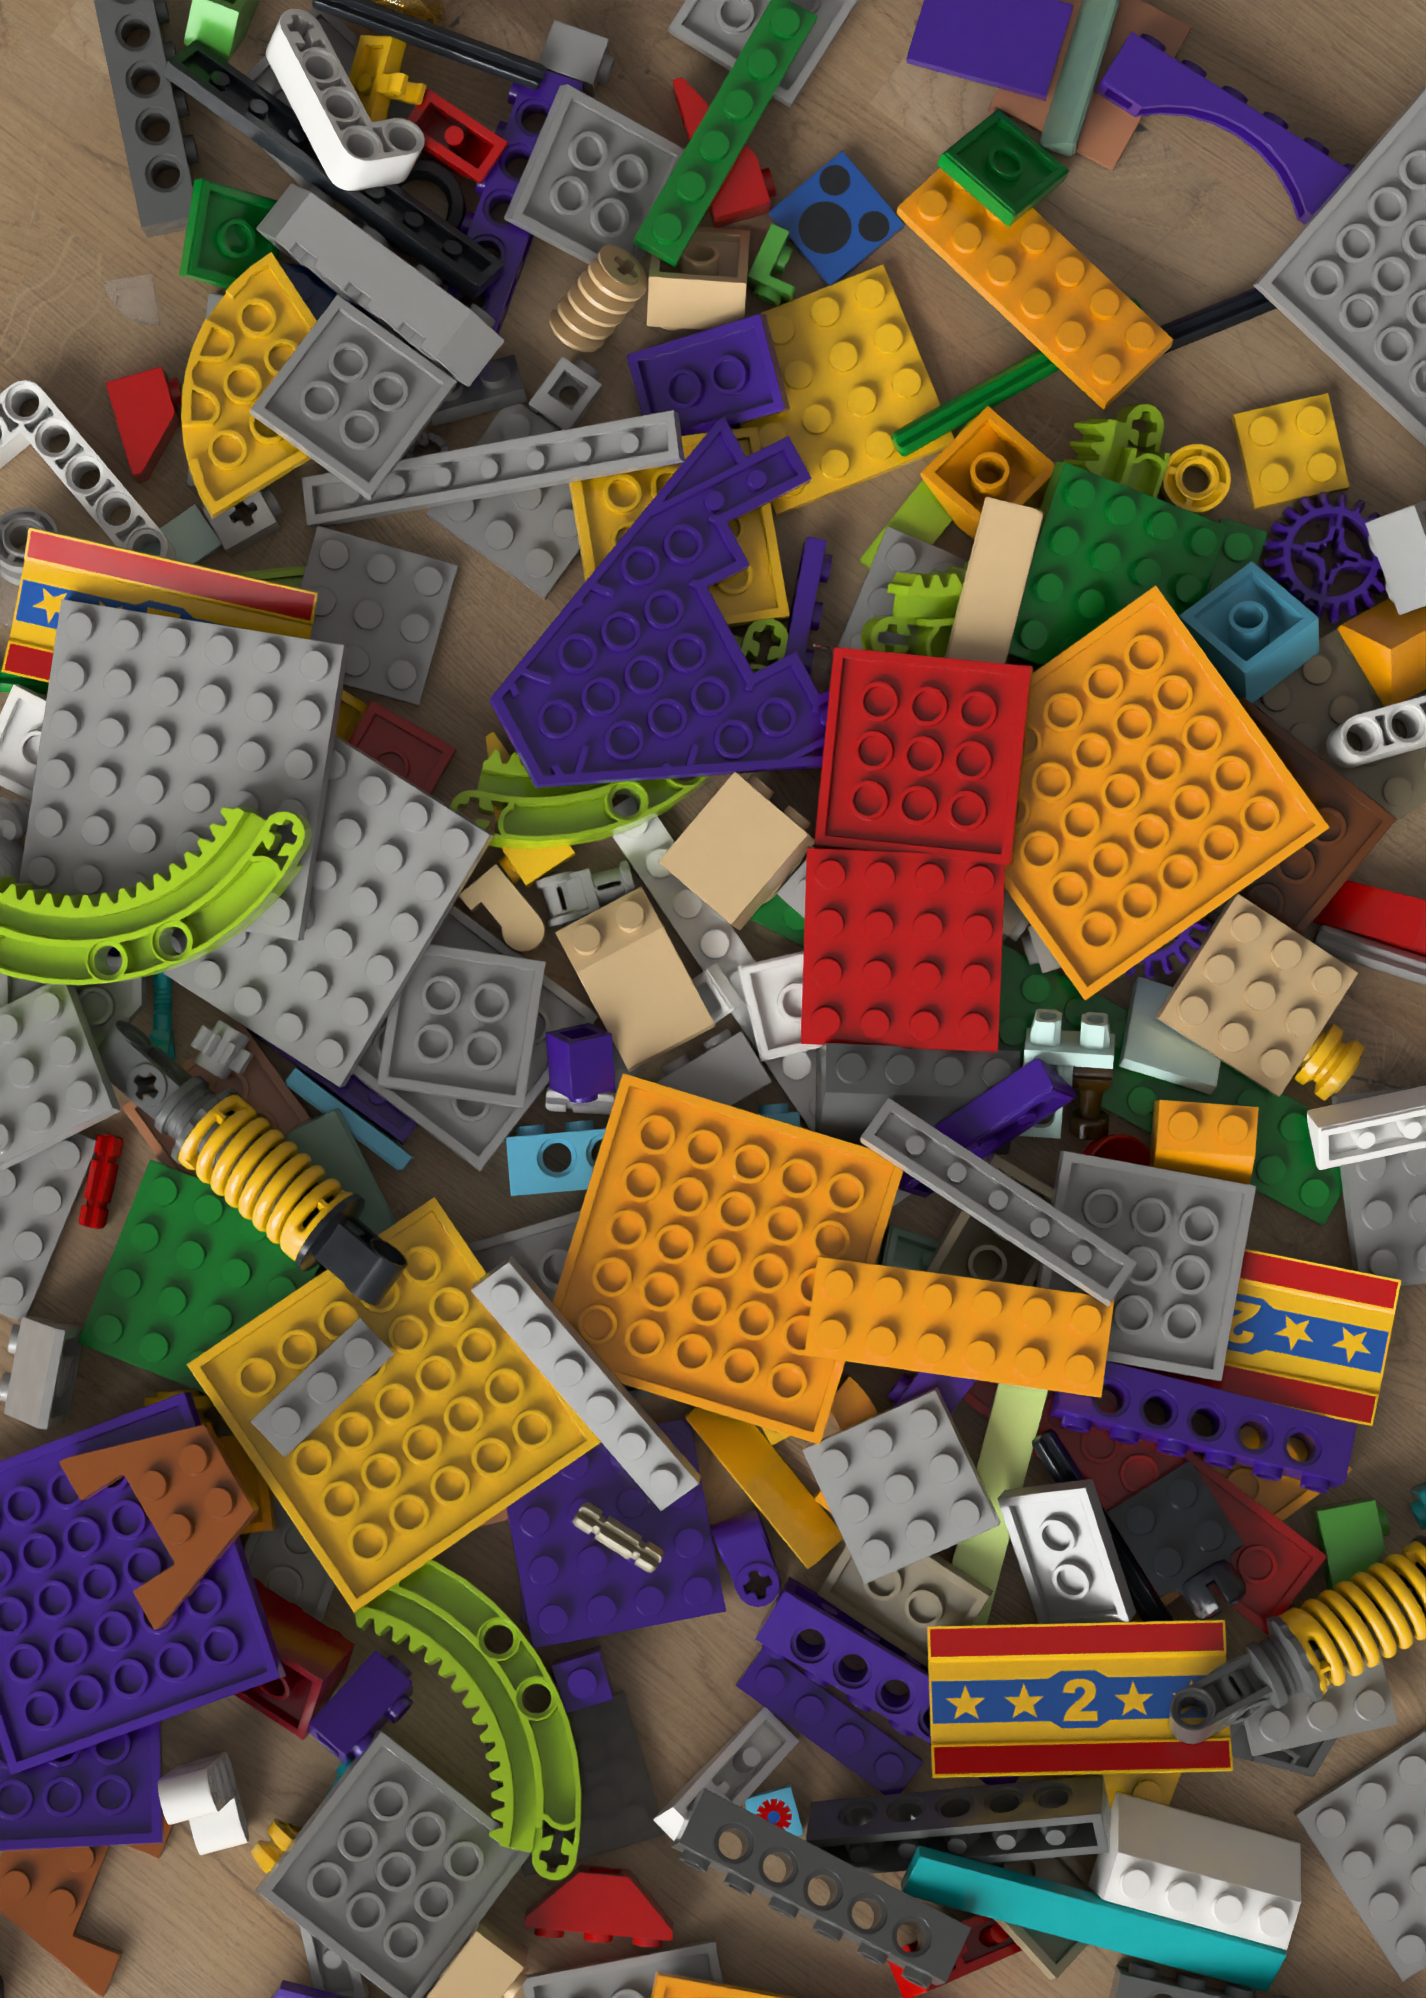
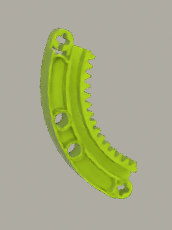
M1142 403L1128 404L1121 408L1115 420L1086 418V420L1074 424V428L1083 434L1082 440L1070 441L1069 446L1078 455L1076 459H1064V462L1157 498L1169 463L1170 453L1159 452L1164 431V419L1161 412L1155 406ZM1133 419H1140L1146 422V430L1139 432L1136 429H1132ZM1127 445L1144 447V452H1137V448H1129ZM969 561L964 562V568L951 566L948 567L947 572L937 570L931 571L930 574L896 572L892 582L888 583L887 593L895 594L892 615H876L866 622L861 632V644L864 650L901 654L907 652L912 655L945 658ZM887 631L893 634L905 635V645L878 642L879 632Z
M773 618L754 621L748 627L744 637L733 635L744 656H747L754 663L758 658L760 643L753 640V636L760 637L763 630L772 632L771 640L778 643V646H771L764 665L773 664L785 656L788 633L781 622ZM750 664L753 673L766 667L761 664ZM494 750L488 760H484L477 790L460 792L453 799L450 807L457 811L458 808H466L469 801L478 803V812L481 814L492 816L494 812L493 805L498 806L497 810H502L495 825L494 837L488 846L519 849L574 846L602 840L629 831L664 814L693 794L713 775L697 776L695 779L685 782L677 778L536 788L524 765L521 764L517 753H513L508 763L504 764L501 761L499 750ZM622 794L630 796L637 804V813L631 816L620 815L613 808L612 799ZM476 819L475 823L488 830L491 821Z
M222 807L220 812L227 823H212L210 825L214 837L200 838L197 841L201 851H187L184 853L186 862L170 864V872L156 873L153 875V881H140L136 883V887L121 888L118 892H105L93 895H68L65 892L51 893L50 889L46 888L33 889V884L16 883V877L13 875L0 876V973L10 977L47 984L88 985L127 981L155 975L195 961L223 946L251 926L278 900L303 867L299 861L310 845L312 838L311 826L302 814L294 811L276 812L269 816L268 819H265L258 815L259 811L252 807ZM294 823L292 832L297 836L296 842H286L278 855H267L269 850H276L282 840V835L276 831L278 825ZM178 927L184 931L187 937V947L181 954L173 948L171 942L172 934ZM112 947L117 948L122 956V965L117 972L112 971L107 963V954Z
M430 1560L365 1606L353 1612L356 1618V1626L361 1631H366L374 1621L375 1633L382 1638L393 1628L392 1640L396 1644L400 1645L410 1637L409 1650L416 1655L427 1648L424 1661L429 1666L443 1660L438 1671L443 1679L455 1674L457 1675L451 1688L455 1693L469 1690L462 1703L467 1709L480 1707L472 1717V1721L475 1725L489 1726L479 1737L483 1743H495L496 1746L486 1753L485 1756L488 1761L500 1763V1767L490 1772L489 1775L492 1780L503 1782V1787L491 1792L493 1799L504 1802L503 1808L491 1812V1817L502 1822L503 1828L489 1831V1836L499 1842L501 1847L532 1853L533 1866L541 1877L548 1880L564 1879L573 1872L577 1863L582 1829V1784L575 1740L559 1692L539 1655L516 1624L490 1598L466 1579L438 1562ZM499 1627L507 1628L513 1634L512 1647L503 1654L492 1653L486 1647L487 1635L491 1630ZM534 1686L545 1687L551 1694V1703L548 1709L541 1713H531L524 1707V1695L527 1690ZM544 1821L559 1831L575 1829L573 1845L568 1839L563 1837L561 1853L569 1856L567 1866L559 1865L556 1873L548 1872V1863L540 1860L542 1850L550 1851L554 1841V1835L543 1838Z

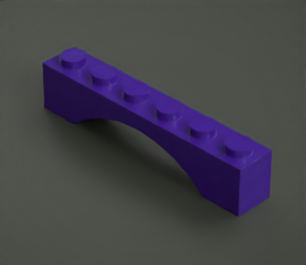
M1131 32L1094 92L1134 117L1150 115L1184 116L1213 124L1237 136L1255 150L1276 173L1290 197L1297 220L1304 225L1355 167V165L1349 163L1343 166L1328 156L1329 150L1320 142L1308 137L1302 140L1287 130L1289 125L1279 116L1267 111L1261 114L1247 105L1248 99L1238 90L1226 85L1220 88L1207 80V73L1197 64L1189 60L1179 62L1166 54V47L1156 38L1144 33L1138 36Z

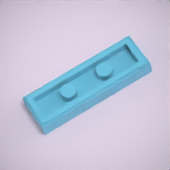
M295 1068L285 1080L286 1086L320 1112L326 1113L339 1108L353 1137L398 1171H405L414 1160L415 1156L300 1069Z

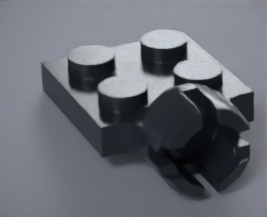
M1190 1460L1106 1512L1160 1598L1168 1593L1177 1591L1183 1595L1195 1616L1201 1620H1207L1222 1613L1208 1587L1216 1584L1230 1607L1240 1601L1246 1594L1245 1583L1231 1560V1556L1235 1551L1243 1547L1244 1543Z

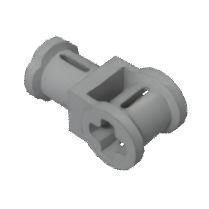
M627 859L620 861L619 867L591 874L588 868L581 871L563 872L535 881L536 888L543 891L550 917L546 921L548 929L572 924L600 909L601 906H605L635 890ZM621 883L620 885L615 887L607 888L604 890H598L599 888ZM559 889L563 891L567 906L566 910L562 908L558 893Z

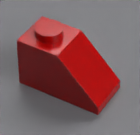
M430 89L425 91L422 104L416 105L406 119L416 124L424 134L425 143L421 151L422 153L450 171L479 184L483 183L509 145L506 140Z
M162 366L106 382L130 470L138 483L149 480L181 422L177 409L182 406L180 384L177 377L169 379Z

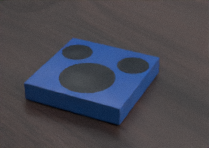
M843 151L768 212L769 218L775 225L790 231L789 241L827 286L841 281L900 232L905 225Z

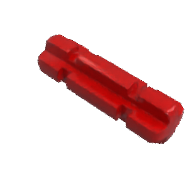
M100 1133L96 1137L93 1151L97 1153L96 1160H91L83 1197L87 1198L86 1205L81 1206L78 1220L82 1226L94 1229H103L106 1226L109 1210L105 1209L106 1203H111L119 1167L118 1164H115L116 1157H121L124 1143L123 1138L120 1136Z

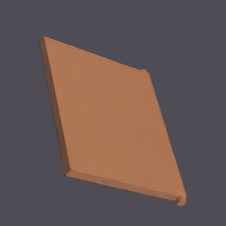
M1057 0L1072 4L1073 12L1046 101L999 88L988 108L991 113L999 109L1003 114L1042 134L1082 0ZM1121 0L1095 89L1131 32L1138 36L1144 33L1156 38L1166 47L1165 53L1175 59L1192 26L1142 0ZM1094 92L1076 152L1113 171L1143 116L1134 117Z

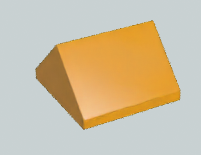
M1389 598L1337 627V630L1384 707L1404 702L1426 690V606L1399 615L1395 603Z

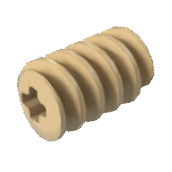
M611 244L605 245L600 249L598 257L592 259L588 270L580 274L577 280L578 283L570 287L567 293L568 296L561 298L557 305L558 310H552L549 315L550 326L560 341L570 348L581 352H594L600 349L607 337L613 334L617 325L622 323L627 312L634 308L638 299L643 297L648 288V278L638 260L627 250Z

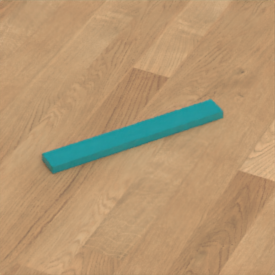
M919 1845L900 1883L901 1891L914 1898L1265 1992L1268 1991L1287 1956L1285 1949L1105 1901L1099 1895L1090 1891Z

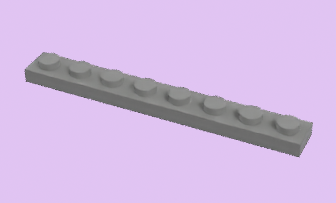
M671 410L402 459L371 500L365 498L332 473L303 477L302 486L307 525L317 528V526L325 527L685 462L679 414Z

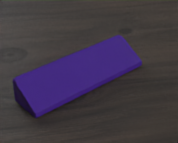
M1037 1058L934 1126V1128L983 1160L1075 1099L1074 1097L1077 1095L1075 1090L1046 1062ZM903 1171L898 1186L899 1190L924 1198L935 1192Z

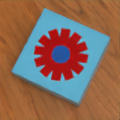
M791 1784L753 1794L744 1802L746 1810L795 1836L804 1835Z

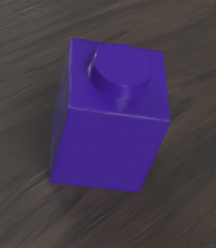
M591 1023L545 1032L550 1089L569 1098V1101L574 1103L592 1102L598 1099V1094L616 1090L611 1033Z
M601 1645L553 1660L552 1669L566 1713L613 1700L614 1689Z

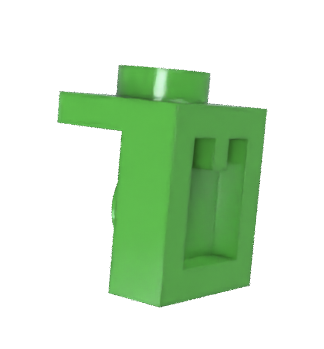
M771 224L748 274L747 286L754 289L752 295L757 299L772 306H779L780 302L787 303L794 300L796 288L773 277L774 273L781 276L784 274L794 251L793 248L787 246L790 231L775 224Z

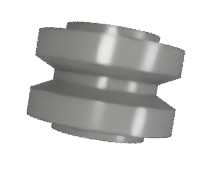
M34 508L13 509L0 517V575L10 583L19 586L25 550L17 548L27 543L29 528L33 527L58 533V528L53 519L46 513Z

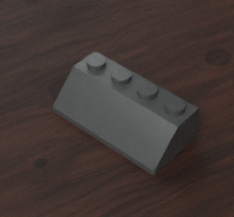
M826 1043L816 1051L815 1132L868 1148L860 1142L861 1136L888 1098L934 1127L1020 1069V1051L998 1050V1052L912 1049L888 1045ZM1011 1141L992 1154H1009Z

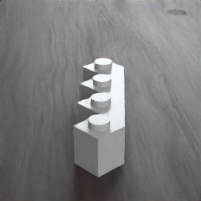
M291 183L256 230L289 259L309 268L340 297L362 307L395 337L417 348L438 368L456 381L469 387L505 341L492 329L496 321L477 305L472 304L468 308L439 287L442 281L426 267L419 264L416 268H413L386 248L388 241L373 228L365 225L361 229L333 209L335 202L320 189L312 186L308 191Z

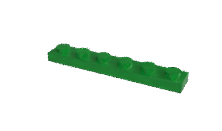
M771 0L635 235L634 245L676 268L814 27L817 15L790 0Z

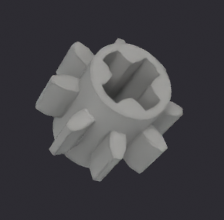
M218 1020L213 1030L202 1025L191 1043V1046L200 1051L194 1062L223 1080L227 1079L232 1070L238 1074H243L254 1054L245 1050L251 1038L221 1020Z

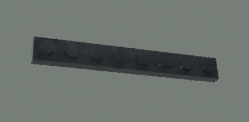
M193 41L167 62L163 76L473 301L500 277L505 266L504 262L396 184L358 191H347L333 184L318 159L294 110L199 41Z

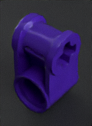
M757 1508L710 1525L725 1566L728 1567L740 1599L754 1607L766 1606L771 1603L780 1591L781 1578L771 1552L772 1547ZM757 1570L761 1577L770 1576L772 1583L766 1587L767 1595L759 1596L756 1590H747L745 1584L751 1580V1571Z

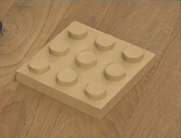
M1237 893L1228 900L1202 941L1203 944L1193 955L1158 1010L1155 1018L1265 1090L1280 1097L1358 975V972Z

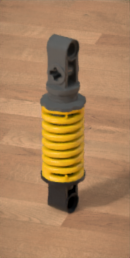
M116 1021L98 1047L109 1080L135 1105L155 1120V1129L162 1135H170L176 1140L171 1157L179 1165H183L190 1170H196L197 1177L203 1183L210 1184L212 1190L217 1195L224 1196L228 1205L238 1208L242 1217L252 1220L257 1230L266 1232L271 1242L280 1244L283 1252L295 1261L296 1267L301 1271H309L321 1263L339 1278L356 1297L368 1304L379 1305L407 1267L408 1262L397 1248L382 1240L359 1220L365 1206V1200L358 1194L344 1190L340 1191L341 1185L337 1179L330 1178L325 1180V1169L321 1165L312 1166L311 1157L307 1153L298 1154V1148L294 1142H284V1136L280 1130H270L269 1121L263 1117L257 1118L256 1110L243 1100L236 1090L228 1088L216 1095L209 1089V1083L201 1076L192 1077L177 1062L173 1061L152 1043L151 1039L138 1027L126 1021Z
M1419 1535L1413 1538L1411 1543L1402 1549L1401 1554L1392 1553L1384 1558L1383 1564L1373 1563L1367 1568L1366 1572L1359 1571L1351 1577L1350 1581L1343 1580L1336 1584L1334 1590L1326 1589L1318 1595L1317 1599L1310 1598L1302 1604L1301 1609L1292 1608L1277 1617L1272 1616L1268 1618L1267 1628L1270 1637L1262 1640L1259 1644L1252 1641L1243 1646L1244 1656L1222 1664L1206 1677L1181 1689L1174 1695L1170 1704L1169 1728L1175 1738L1186 1744L1200 1743L1230 1725L1238 1724L1252 1717L1270 1703L1279 1709L1288 1703V1697H1292L1299 1692H1302L1308 1700L1316 1703L1323 1698L1330 1682L1334 1686H1341L1345 1683V1670L1350 1675L1357 1677L1363 1673L1364 1664L1368 1667L1377 1666L1381 1661L1380 1654L1385 1658H1391L1395 1656L1397 1646L1401 1649L1411 1647L1414 1642L1413 1637L1417 1640L1426 1639V1537ZM1194 1706L1201 1709L1206 1718L1199 1724L1190 1725L1182 1721L1178 1713L1185 1707Z

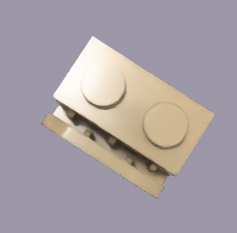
M734 772L658 862L727 922L741 930L759 907L770 901L801 866L806 857L807 847L812 846L815 839L805 832L811 823L790 805L782 812L772 804L769 799L775 792L754 774L745 781Z

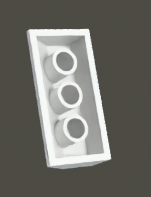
M1116 1791L1111 1808L1109 1853L1097 1854L1088 1886L1105 1901L1287 1950L1301 1905V1847L1298 1841Z

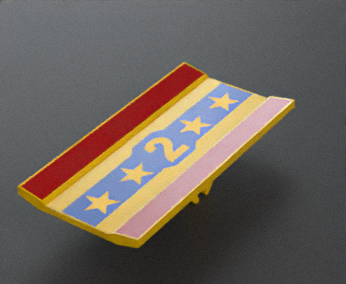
M30 527L13 623L1 672L49 683L61 599L310 640L319 592Z
M1245 1249L1221 1381L1117 1362L1112 1363L1325 1417L1373 1426L1402 1280Z
M1225 1620L927 1627L932 1778L1233 1771L1230 1726L1197 1744H1186L1179 1741L1169 1728L1170 1704L1174 1695L1181 1689L1206 1677L1210 1672L1227 1662ZM1194 1706L1185 1707L1178 1713L1181 1720L1190 1725L1199 1724L1206 1718L1203 1711Z

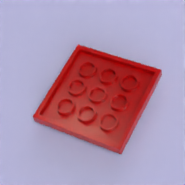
M834 647L814 844L863 850L938 853L935 856L937 858L1012 865L1033 667Z
M808 846L806 857L801 1044L888 1045L912 1049L998 1052L1005 865L937 858L935 856L938 853Z

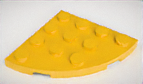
M272 252L250 266L226 290V294L217 303L208 319H205L193 344L185 371L181 413L184 450L194 484L212 519L311 459L250 415V409L317 322Z

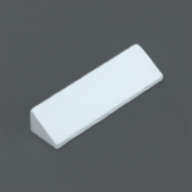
M1426 1085L1308 1110L1307 1123L1317 1168L1323 1170L1426 1148Z

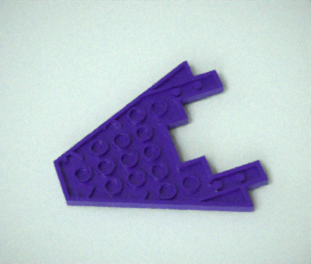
M725 417L719 419L492 695L489 702L536 788L733 774L734 772L740 774L822 768L830 689L819 694L797 651L753 673L709 591V588L746 570L750 565L728 524L809 483L812 479L789 436L746 457Z

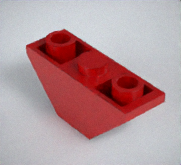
M579 1865L568 1877L560 1881L529 1907L526 1912L524 1926L526 1928H535L534 1935L545 1938L564 1937V1931L584 1933V1940L598 1943L612 1942L613 1936L633 1937L632 1944L643 1947H661L662 1940L672 1941L673 1937L672 1920L630 1869Z

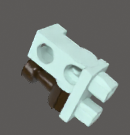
M1037 1009L1031 1028L1026 1030L1023 1067L1032 1060L1039 1058L1046 1062L1074 1090H1079L1080 1108L1073 1110L1070 1115L1069 1131L1073 1136L1085 1140H1098L1107 1136L1109 1132V1116L1107 1112L1101 1109L1103 1093L1110 1088L1112 1083L1115 1034H1110L1108 1015L1106 1013L1087 1012L1082 1014L1081 1032L1061 1030V1012L1052 1009ZM1063 1107L1043 1119L1051 1120L1046 1124L1037 1123L1019 1136L1061 1139Z

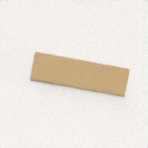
M985 497L945 658L1006 663L1043 518L1042 510Z

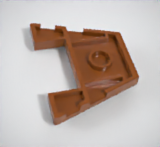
M204 1424L67 1457L59 1461L81 1501L88 1500L125 1476L174 1561L173 1566L133 1590L154 1630L168 1625L174 1617L175 1611L187 1597L193 1594L201 1584L200 1580L216 1560L222 1558L260 1510L211 1424Z
M164 1816V1843L132 1844L126 1846L160 1858L174 1824L169 1825ZM110 1846L3 1851L0 1858V1912L96 1994L104 1997L123 1952L77 1934L76 1930Z

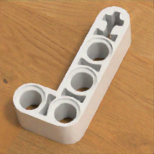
M289 9L281 15L267 45L266 57L329 179L333 184L347 191L370 189L405 181L424 147L425 137L421 129L412 121L403 118L371 122L316 17L302 9Z
M226 1751L178 1764L158 1780L160 1803L167 1823L172 1825L189 1820L195 1845L200 1855L249 1843L248 1825L232 1763Z

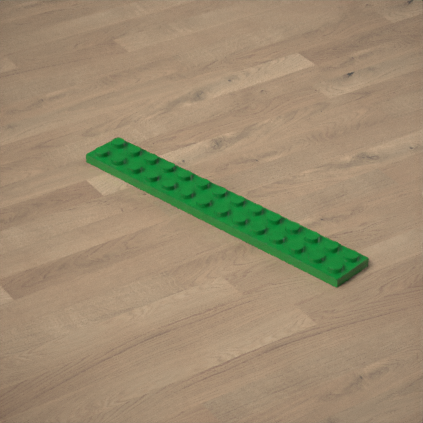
M778 894L770 901L762 904L750 918V920L804 948L805 918ZM1002 943L998 1050L1020 1051V1065L1023 1066L1026 1030L1031 1028L1037 1009H1052L1061 1012V1030L1080 1032L1082 1014L1087 1012L1106 1013L1109 1019L1110 1034H1115L1112 1083L1110 1088L1103 1093L1102 1109L1151 1134L1155 1100L1259 1107L1256 1152L1250 1185L1256 1186L1255 1191L1320 1226L1325 1225L1343 1191L1340 1166L1319 1170L1316 1166L1307 1123V1111L1311 1110L1310 1108L1284 1094H1281L1280 1097L1273 1095L1223 1061L1220 1062L1217 1087L1211 1095L1119 1067L1128 1010L1096 993L1087 1000H1084L1070 979L1053 970L1042 973L1039 963L1030 965L1027 956ZM1075 1090L1076 1095L1080 1096L1079 1090Z

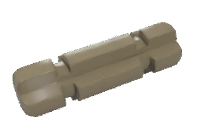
M589 1502L582 1504L573 1519L576 1527L587 1534L590 1532L596 1534V1540L627 1560L630 1557L636 1560L634 1564L646 1572L652 1573L656 1570L664 1557L663 1549L650 1541L647 1543L641 1540L643 1536L610 1515L607 1518L601 1515L603 1511Z

